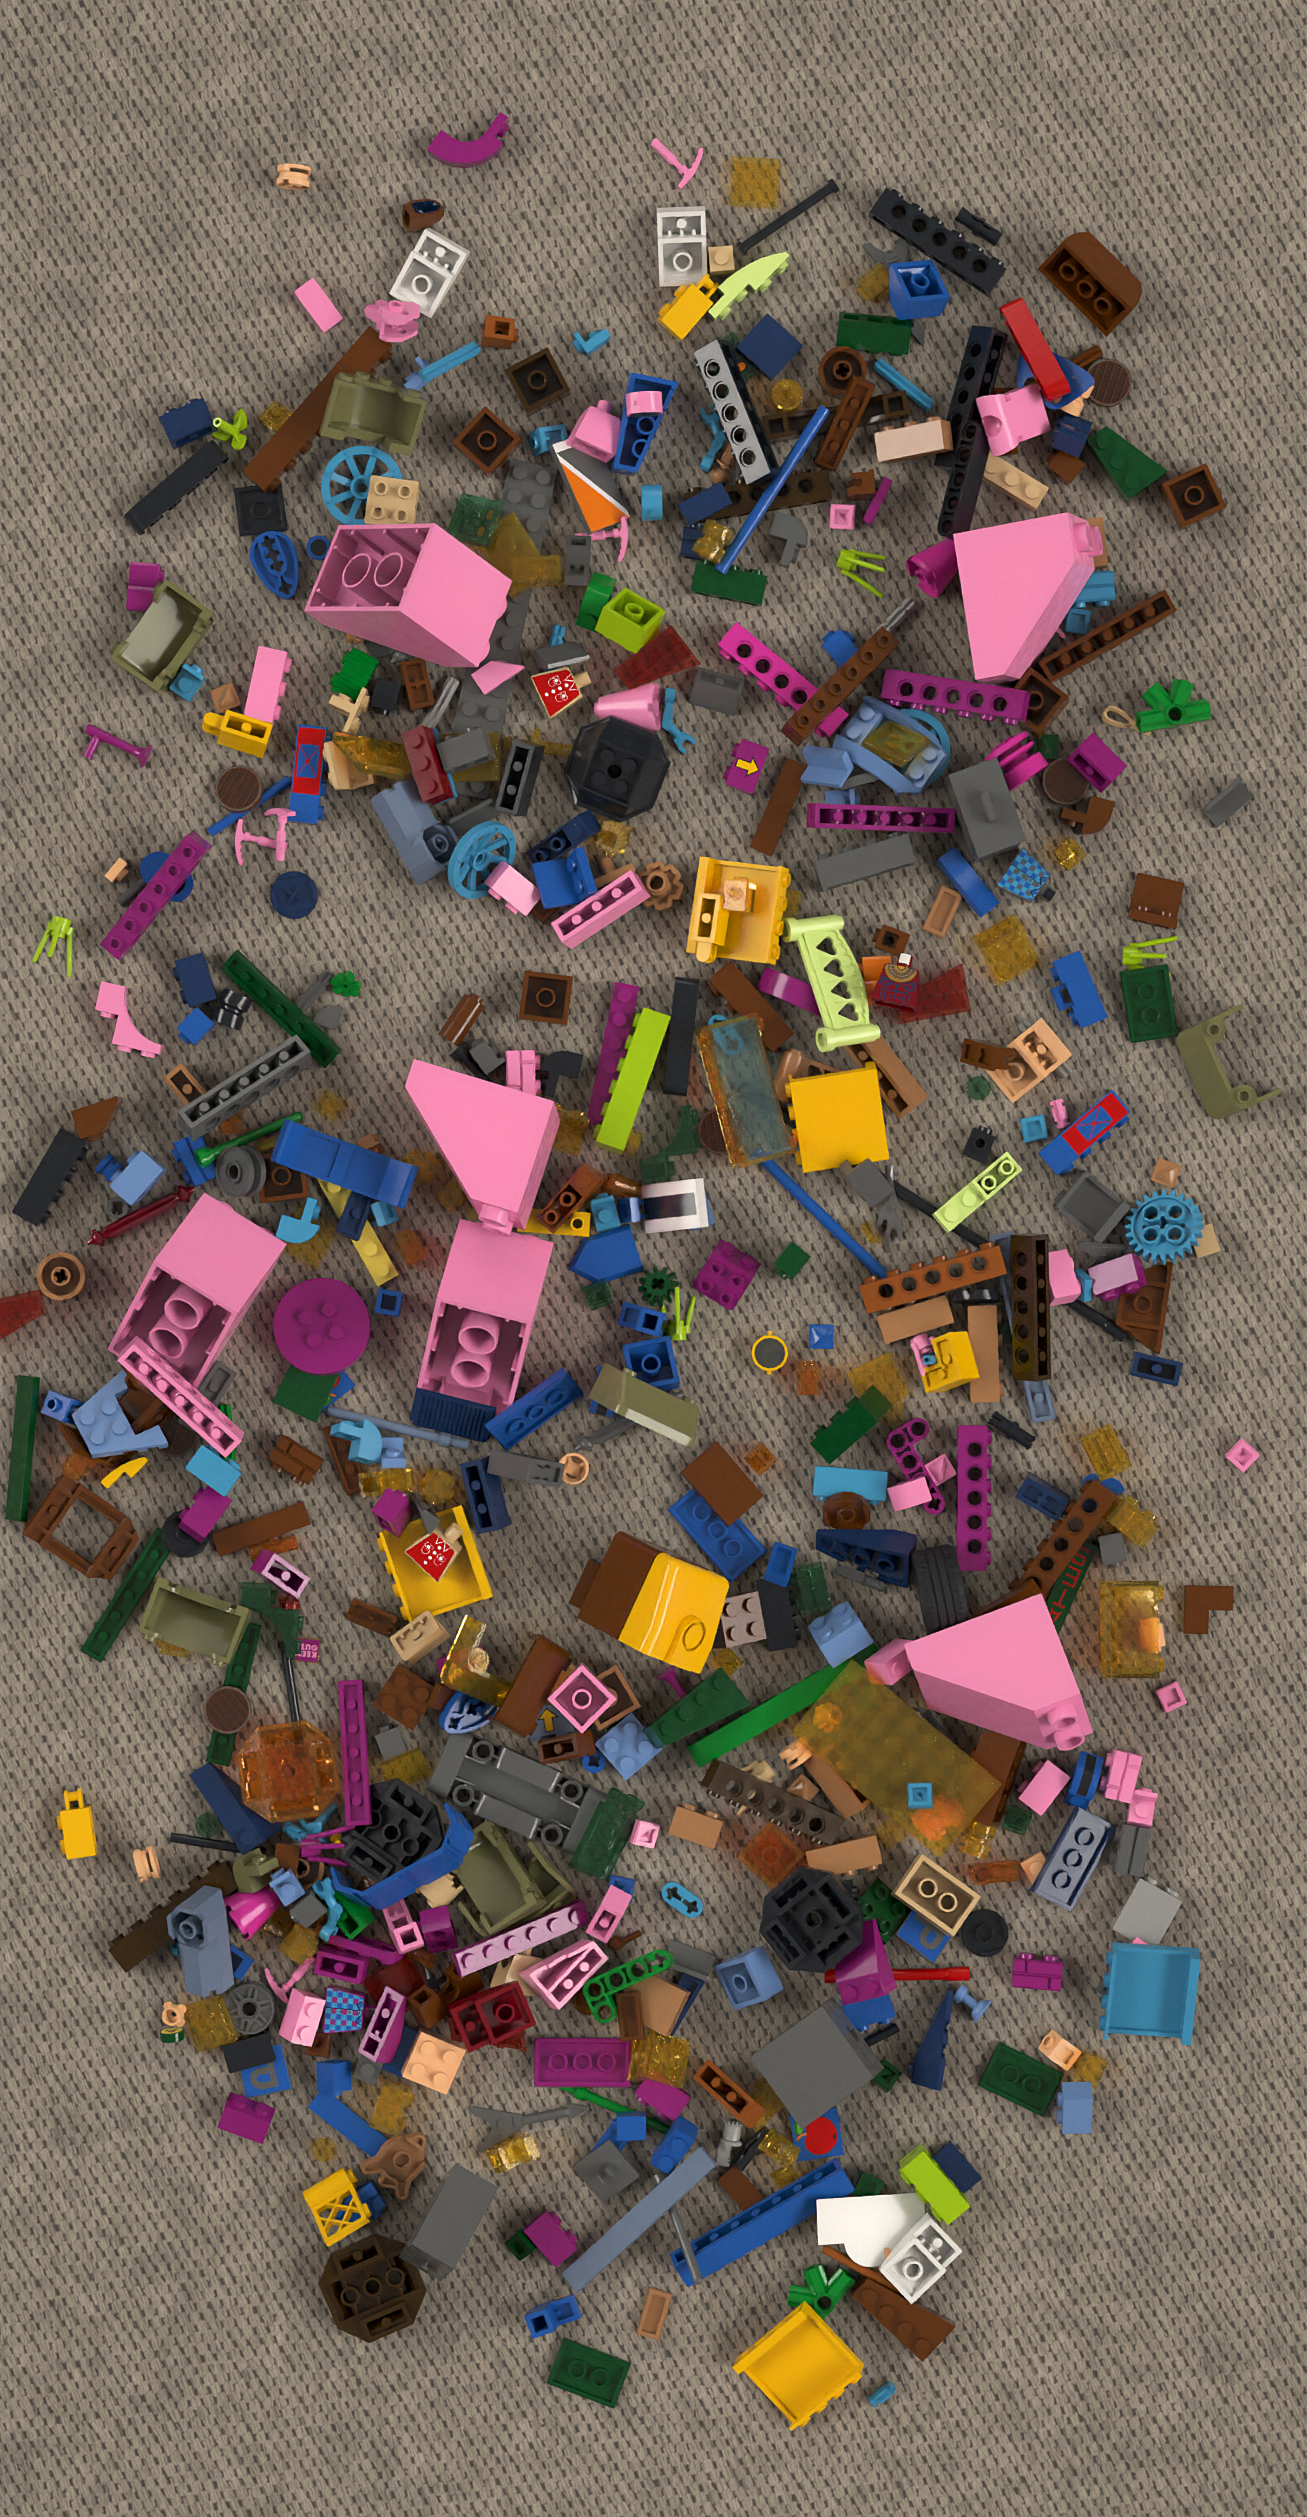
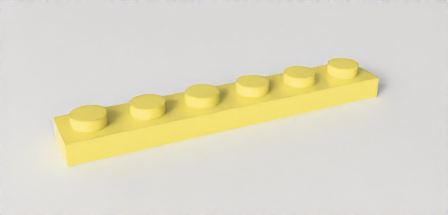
M316 1178L340 1219L350 1190ZM367 1219L359 1241L352 1240L375 1283L377 1286H380L399 1274Z

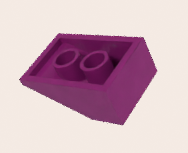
M875 1918L863 1921V1943L835 1965L836 1984L843 2005L885 1996L897 1988Z

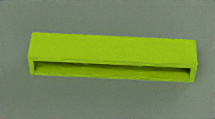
M643 1007L641 1014L636 1013L632 1024L633 1027H636L634 1036L629 1035L624 1047L628 1050L626 1058H620L616 1071L620 1072L618 1080H612L608 1092L612 1094L610 1103H604L600 1114L604 1116L602 1125H596L592 1137L596 1139V1147L619 1155L623 1154L671 1016Z

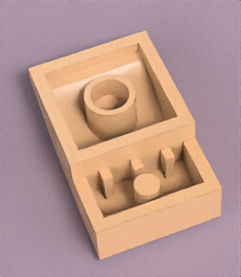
M1041 1017L1006 1046L1016 1049L1015 1056H1005L1003 1058V1064L1011 1066L1009 1069H996L995 1071L985 1069V1071L1009 1100L1014 1103L1064 1063L1072 1054Z

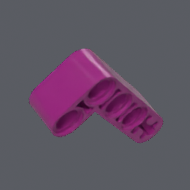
M915 1417L890 1431L886 1436V1444L907 1481L918 1476H925L927 1478L928 1489L931 1490L933 1487L935 1490L930 1492L935 1500L939 1498L940 1502L937 1503V1509L933 1507L928 1508L927 1505L930 1501L921 1505L928 1513L936 1515L942 1512L945 1507L944 1498L913 1447V1444L928 1435L929 1425L924 1419ZM915 1422H922L924 1424V1432L920 1435H914L911 1431V1426ZM894 1434L903 1436L904 1441L900 1447H893L890 1443V1439ZM906 1455H913L916 1459V1463L912 1468L903 1466V1458Z

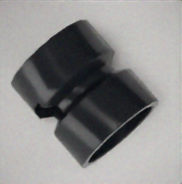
M224 988L220 996L222 1005L215 1008L211 1019L240 1031L245 1020L242 1013L248 1012L253 1000Z

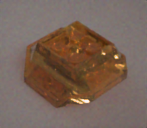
M306 1719L258 1726L236 1755L243 1804L271 1823L320 1816L340 1789L333 1740ZM290 1764L294 1766L296 1770L295 1775L292 1777L285 1776L282 1771L284 1765Z

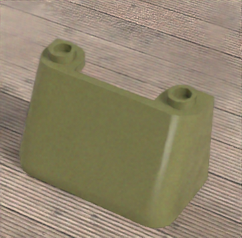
M167 579L163 583L159 581L152 591L154 595L152 604L128 638L121 643L117 641L110 650L112 654L110 659L159 695L165 693L182 669L183 664L186 663L216 620V615L213 611Z
M158 1576L138 1632L143 1634L142 1639L156 1643L157 1639L211 1658V1664L224 1668L225 1664H231L253 1612L248 1608L239 1605L235 1606L230 1602L222 1601L180 1584L177 1585L170 1582V1580Z
M485 1821L472 1830L474 1837L467 1854L463 1856V1863L452 1872L457 1874L480 1911L479 1917L481 1920L478 1921L479 1926L484 1933L494 1935L546 1905L547 1901L500 1826L494 1822Z

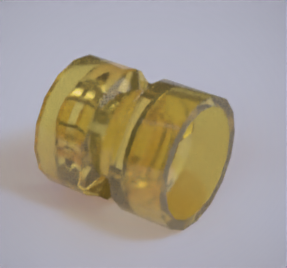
M792 379L778 381L771 393V404L774 410L778 413L797 411L801 406L803 398L801 386Z
M707 519L701 530L703 537L696 540L692 551L713 563L720 564L725 553L723 547L729 546L735 533L729 528Z
M968 1817L964 1828L967 1834L961 1837L957 1850L987 1860L991 1849L988 1843L994 1840L998 1827H989L981 1824L974 1818Z

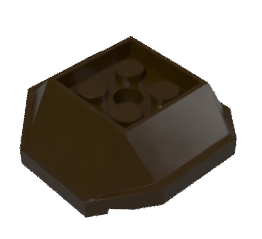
M375 2233L331 2252L320 2278L319 2287L337 2329L358 2337L367 2343H371L414 2324L427 2287L419 2269L399 2258L406 2243ZM370 2280H375L379 2283L380 2287L372 2291L368 2289L366 2283Z

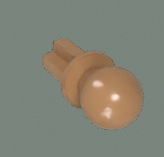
M730 443L722 457L717 459L720 466L714 467L710 473L711 481L714 484L719 482L727 483L729 480L728 470L735 469L734 464L736 460L731 453L732 446Z

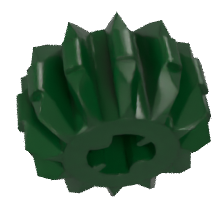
M654 1266V1273L651 1274L649 1270H645L644 1274L647 1278H639V1283L642 1285L638 1287V1292L644 1293L641 1296L643 1301L650 1299L649 1305L651 1307L658 1301L659 1307L662 1308L663 1300H666L669 1304L672 1303L670 1296H675L674 1288L678 1287L679 1283L673 1280L675 1278L673 1272L667 1274L666 1267H663L661 1272H658L657 1266ZM655 1283H657L658 1285H661V1284H662L663 1289H662V1290H659L658 1288L654 1289V1284H655Z

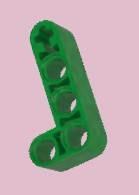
M667 1949L654 1950L587 1981L583 1987V1993L595 2020L603 2024L616 2020L618 2017L617 2006L613 1994L670 1969L674 1964L673 1954ZM659 1955L666 1957L663 1964H656L654 1966L650 1964V1962L658 1960ZM638 1963L642 1964L645 1969L641 1977L637 1976L634 1971ZM616 1973L623 1977V1983L619 1987L613 1983V1976ZM594 1983L599 1984L601 1987L599 1996H594L591 1992V1986ZM604 2005L608 2006L611 2010V2015L608 2019L603 2018L601 2015V2008Z

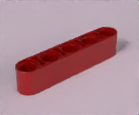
M1019 297L1000 306V314H1004L1005 324L1047 402L1070 393L1071 389L1068 381L1023 298Z

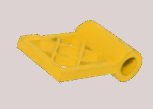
M345 2167L303 2191V2196L311 2208L324 2242L328 2247L369 2223V2217L372 2216L366 2203L362 2204L356 2191L355 2183L358 2179L352 2169L347 2170ZM352 2194L349 2206L341 2205L343 2200ZM326 2209H332L328 2218L320 2216V2213ZM339 2210L346 2211L342 2221L334 2220ZM353 2212L360 2213L361 2218L353 2223L349 2222ZM332 2225L339 2226L336 2233L331 2236L328 2235Z

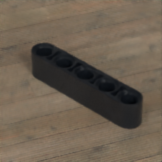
M974 421L966 422L961 429L937 524L938 534L953 541V534L970 531L990 451L984 425Z
M214 440L209 441L124 515V518L139 536L145 533L144 530L148 526L152 527L164 517L162 514L167 510L171 511L182 501L181 498L185 494L189 495L200 486L199 482L204 478L207 480L218 470V466L221 463L225 464L229 460V457Z
M675 977L663 1094L687 1097L700 979Z

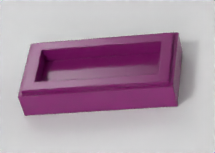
M884 477L863 518V524L867 526L872 525L892 486V480Z

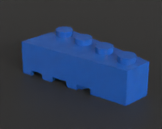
M631 372L627 378L620 415L621 422L616 455L612 458L610 472L634 476L638 472L679 382ZM640 391L662 392L663 414L650 417L627 416L626 394Z

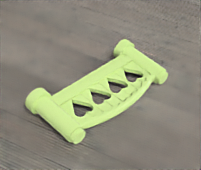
M833 914L797 920L794 917L783 918L784 929L781 938L784 942L797 941L825 1026L816 1031L818 1049L821 1052L833 1051L835 1047L874 1042L876 1039H879V1026L870 1024L868 999L861 971L852 951L839 931L844 927L842 916ZM824 939H830L835 955L825 953L816 947ZM832 960H835L839 963V970L843 976H835L824 971V968ZM839 982H843L847 986L846 992L849 993L850 999L833 994L831 990ZM846 1004H850L854 1007L853 1013L857 1016V1021H852L838 1015V1012Z

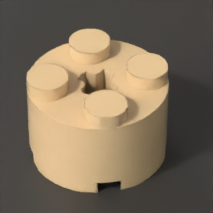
M451 1871L428 1885H422L415 1892L418 1894L421 1892L428 1898L427 1903L432 1908L448 1906L465 1887L458 1881L459 1877L457 1874Z

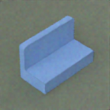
M806 745L802 751L808 763V767L800 778L802 783L841 788L854 769L846 750Z

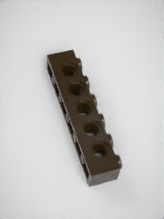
M821 467L807 469V473L803 474L792 471L783 484L788 490L787 495L784 497L776 495L766 512L830 502L832 496L827 470H822ZM743 479L735 481L736 485L726 486V483H722L727 494L736 493L740 497V502L736 505H729L698 523L750 515L758 502L751 498L750 493L755 489H759L764 493L772 479L759 486L747 485ZM803 481L810 483L811 491L802 493L798 489L799 483ZM702 487L689 488L688 493H684V501L704 490H702Z
M1048 1234L1010 1235L1013 1380L1051 1379Z
M713 1758L701 1782L707 1788L706 1793L718 1799L722 1795L728 1798L727 1802L738 1808L744 1805L749 1808V1813L757 1817H761L764 1814L769 1817V1822L780 1827L782 1824L790 1826L789 1830L799 1836H802L803 1833L810 1835L809 1839L819 1845H823V1842L832 1845L844 1821L841 1816L716 1758ZM734 1780V1786L731 1789L727 1790L726 1786L728 1782ZM755 1789V1795L751 1799H747L749 1791ZM772 1799H776L775 1805L772 1808H768V1803ZM796 1808V1814L788 1818L790 1810ZM817 1818L816 1824L809 1827L810 1820Z

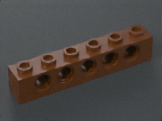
M1164 589L1039 661L1037 667L1043 677L1053 684L1173 615L1177 609Z
M882 626L785 723L780 731L799 747L893 653L900 642Z
M1095 1477L1091 1482L1087 1479L1079 1490L1082 1493L1077 1501L1071 1500L1065 1509L1067 1515L1063 1520L1058 1518L1050 1529L1053 1531L1051 1537L1048 1540L1045 1537L1036 1548L1039 1551L1034 1559L1030 1557L1022 1567L1025 1572L1020 1579L1016 1576L1008 1586V1589L1013 1590L1025 1583L1028 1577L1034 1576L1038 1578L1040 1582L1038 1587L1045 1596L1118 1497V1494ZM1086 1499H1093L1097 1507L1092 1511H1087L1083 1507V1502ZM1073 1518L1081 1520L1082 1527L1079 1530H1072L1068 1522ZM1057 1538H1064L1067 1540L1068 1546L1063 1550L1057 1549L1054 1541ZM1044 1557H1049L1053 1560L1054 1565L1050 1569H1045L1040 1565V1560Z

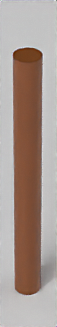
M824 2245L821 2253L902 2295L883 2274L870 2267L859 2265L848 2255L829 2245Z

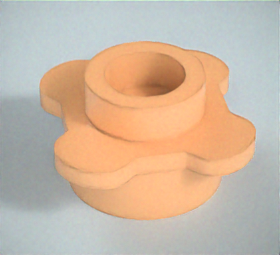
M171 2001L164 2003L163 2007L165 2010L162 2013V2021L170 2026L182 2027L185 2024L184 2013L187 2010L184 2004L176 2005Z

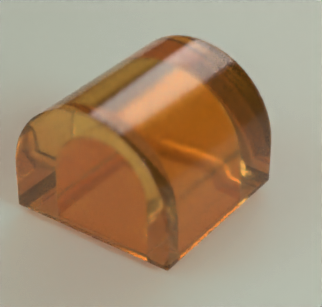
M763 1442L744 1457L745 1461L758 1476H761L778 1461Z

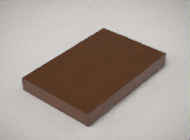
M717 1441L680 1472L727 1528L764 1496Z

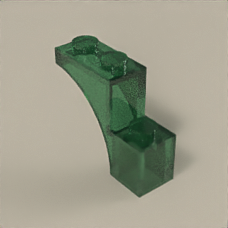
M692 1105L681 1106L680 1126L672 1142L657 1155L639 1160L642 1184L673 1181L672 1176L676 1175L675 1161H670V1157L698 1153V1148H702L700 1133L696 1134L695 1124H699L697 1109L693 1110Z
M243 1582L241 1606L261 1613L270 1619L283 1636L286 1659L297 1660V1654L302 1653V1640H298L299 1630L304 1628V1616H300L299 1609L271 1608L272 1604L276 1605L277 1590H273L272 1584Z

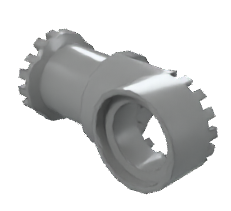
M724 2118V2135L720 2139V2144H718L716 2164L729 2167L732 2146L742 2145L740 2135L744 2124L738 2119L732 2121L731 2118Z

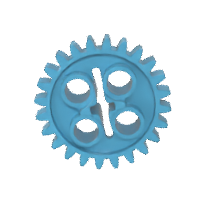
M1163 1189L1162 1194L1158 1196L1156 1191H1153V1198L1144 1195V1203L1137 1200L1138 1208H1130L1132 1216H1126L1128 1224L1124 1226L1127 1232L1125 1236L1127 1241H1130L1131 1250L1135 1249L1136 1256L1143 1254L1145 1262L1151 1257L1154 1265L1158 1259L1162 1260L1163 1265H1166L1167 1259H1171L1172 1263L1175 1264L1177 1256L1182 1260L1185 1259L1183 1254L1185 1251L1190 1254L1193 1253L1191 1245L1199 1246L1196 1238L1203 1237L1200 1231L1204 1229L1203 1222H1200L1203 1220L1202 1214L1198 1213V1205H1193L1192 1198L1186 1200L1184 1193L1177 1197L1175 1190L1170 1195H1167L1166 1190ZM1181 1213L1180 1217L1172 1218V1215ZM1152 1214L1157 1215L1154 1219H1147ZM1175 1235L1181 1236L1178 1240H1171ZM1151 1236L1157 1237L1154 1241H1147Z

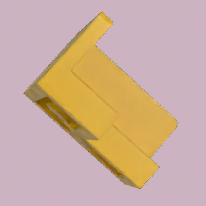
M966 1331L949 1332L931 1340L937 1363L924 1368L925 1375H921L926 1393L945 1392L980 1378Z

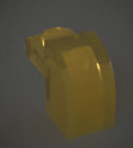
M413 1467L358 1474L361 1498L382 1496L387 1487L393 1491L398 1489L403 1493L416 1491Z
M527 2132L510 2138L485 2151L495 2173L509 2171L523 2162L534 2161L541 2157L538 2143Z

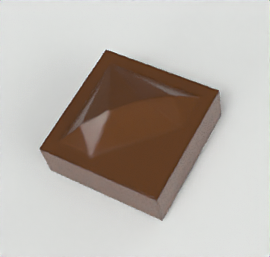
M316 2032L312 2047L305 2045L304 2055L330 2058L332 2033Z

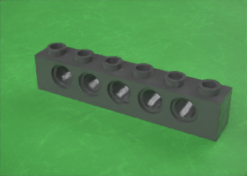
M296 1034L178 1110L180 1127L194 1142L311 1066V1051Z

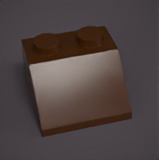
M115 1096L71 1111L79 1138L90 1143L103 1139L102 1134L109 1131L123 1103L122 1098Z

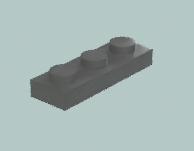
M216 1361L198 1391L213 1405L217 1406L237 1373L221 1362ZM181 1417L179 1418L178 1423L198 1435Z

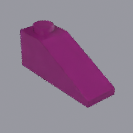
M390 1986L385 1987L357 2052L375 2063L392 2062L401 2041L406 1996Z

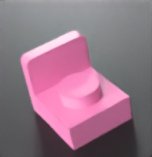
M1147 1788L1135 1789L1132 1802L1129 1804L1127 1824L1151 1828L1158 1794L1152 1793V1790Z

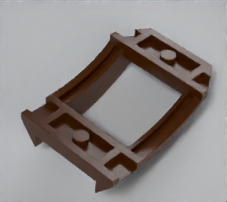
M62 1474L55 1479L56 1483L30 1521L27 1520L22 1534L67 1562L89 1579H113L139 1541L131 1519L67 1475ZM77 1497L118 1524L92 1563L51 1536Z

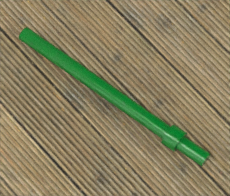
M559 2088L573 2094V2097L582 2101L585 2099L614 2113L634 2111L588 2091L587 2088ZM646 2116V2127L663 2134L670 2128L669 2125Z

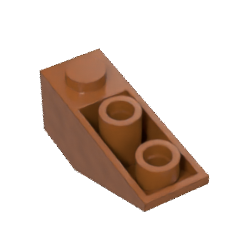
M582 1164L538 1214L536 1219L554 1234L594 1196L607 1179L591 1164Z

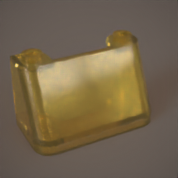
M1099 1579L1101 1678H1160V1672H1164V1658H1159L1158 1604L1159 1600L1164 1599V1587L1159 1585V1580Z

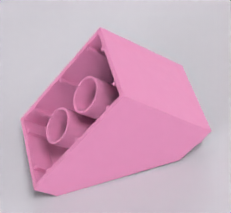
M1068 512L953 534L975 680L994 685L1018 682L1030 667L1033 669L1095 570L1093 556L1103 554L1100 530L1098 526L1090 527L1087 520Z
M435 523L338 525L304 611L325 626L444 667H478L480 662L489 653V638L495 623L506 610V595L512 580Z
M414 1059L405 1088L418 1115L478 1214V1219L483 1221L482 1228L507 1237L510 1236L512 1227L525 1230L560 1124L554 1101Z
M204 1192L153 1261L107 1350L119 1357L120 1352L138 1336L194 1388L198 1389L269 1277L286 1243L276 1238L269 1229L257 1226L235 1212L229 1204L217 1201Z
M460 1219L436 1298L417 1387L496 1407V1417L514 1403L554 1243L541 1240L530 1234L522 1235L511 1232L509 1237L501 1236L483 1229V1222L475 1223Z
M1042 1593L904 1644L928 1709L1044 1749L1057 1746L1062 1751L1071 1750L1080 1746L1085 1741V1735L1093 1733L1079 1688Z

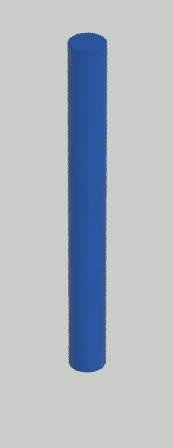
M284 777L263 791L261 801L255 808L290 786L292 782L289 777ZM252 810L240 814L230 813L207 830L213 837Z

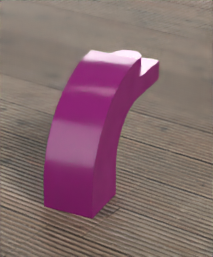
M500 112L487 132L481 138L471 142L458 141L440 130L428 147L427 152L439 162L452 167L470 168L484 164L495 157L503 148V143L497 138H503L509 130L510 126L507 125L509 119Z
M765 968L756 989L822 1018L811 985L771 968Z

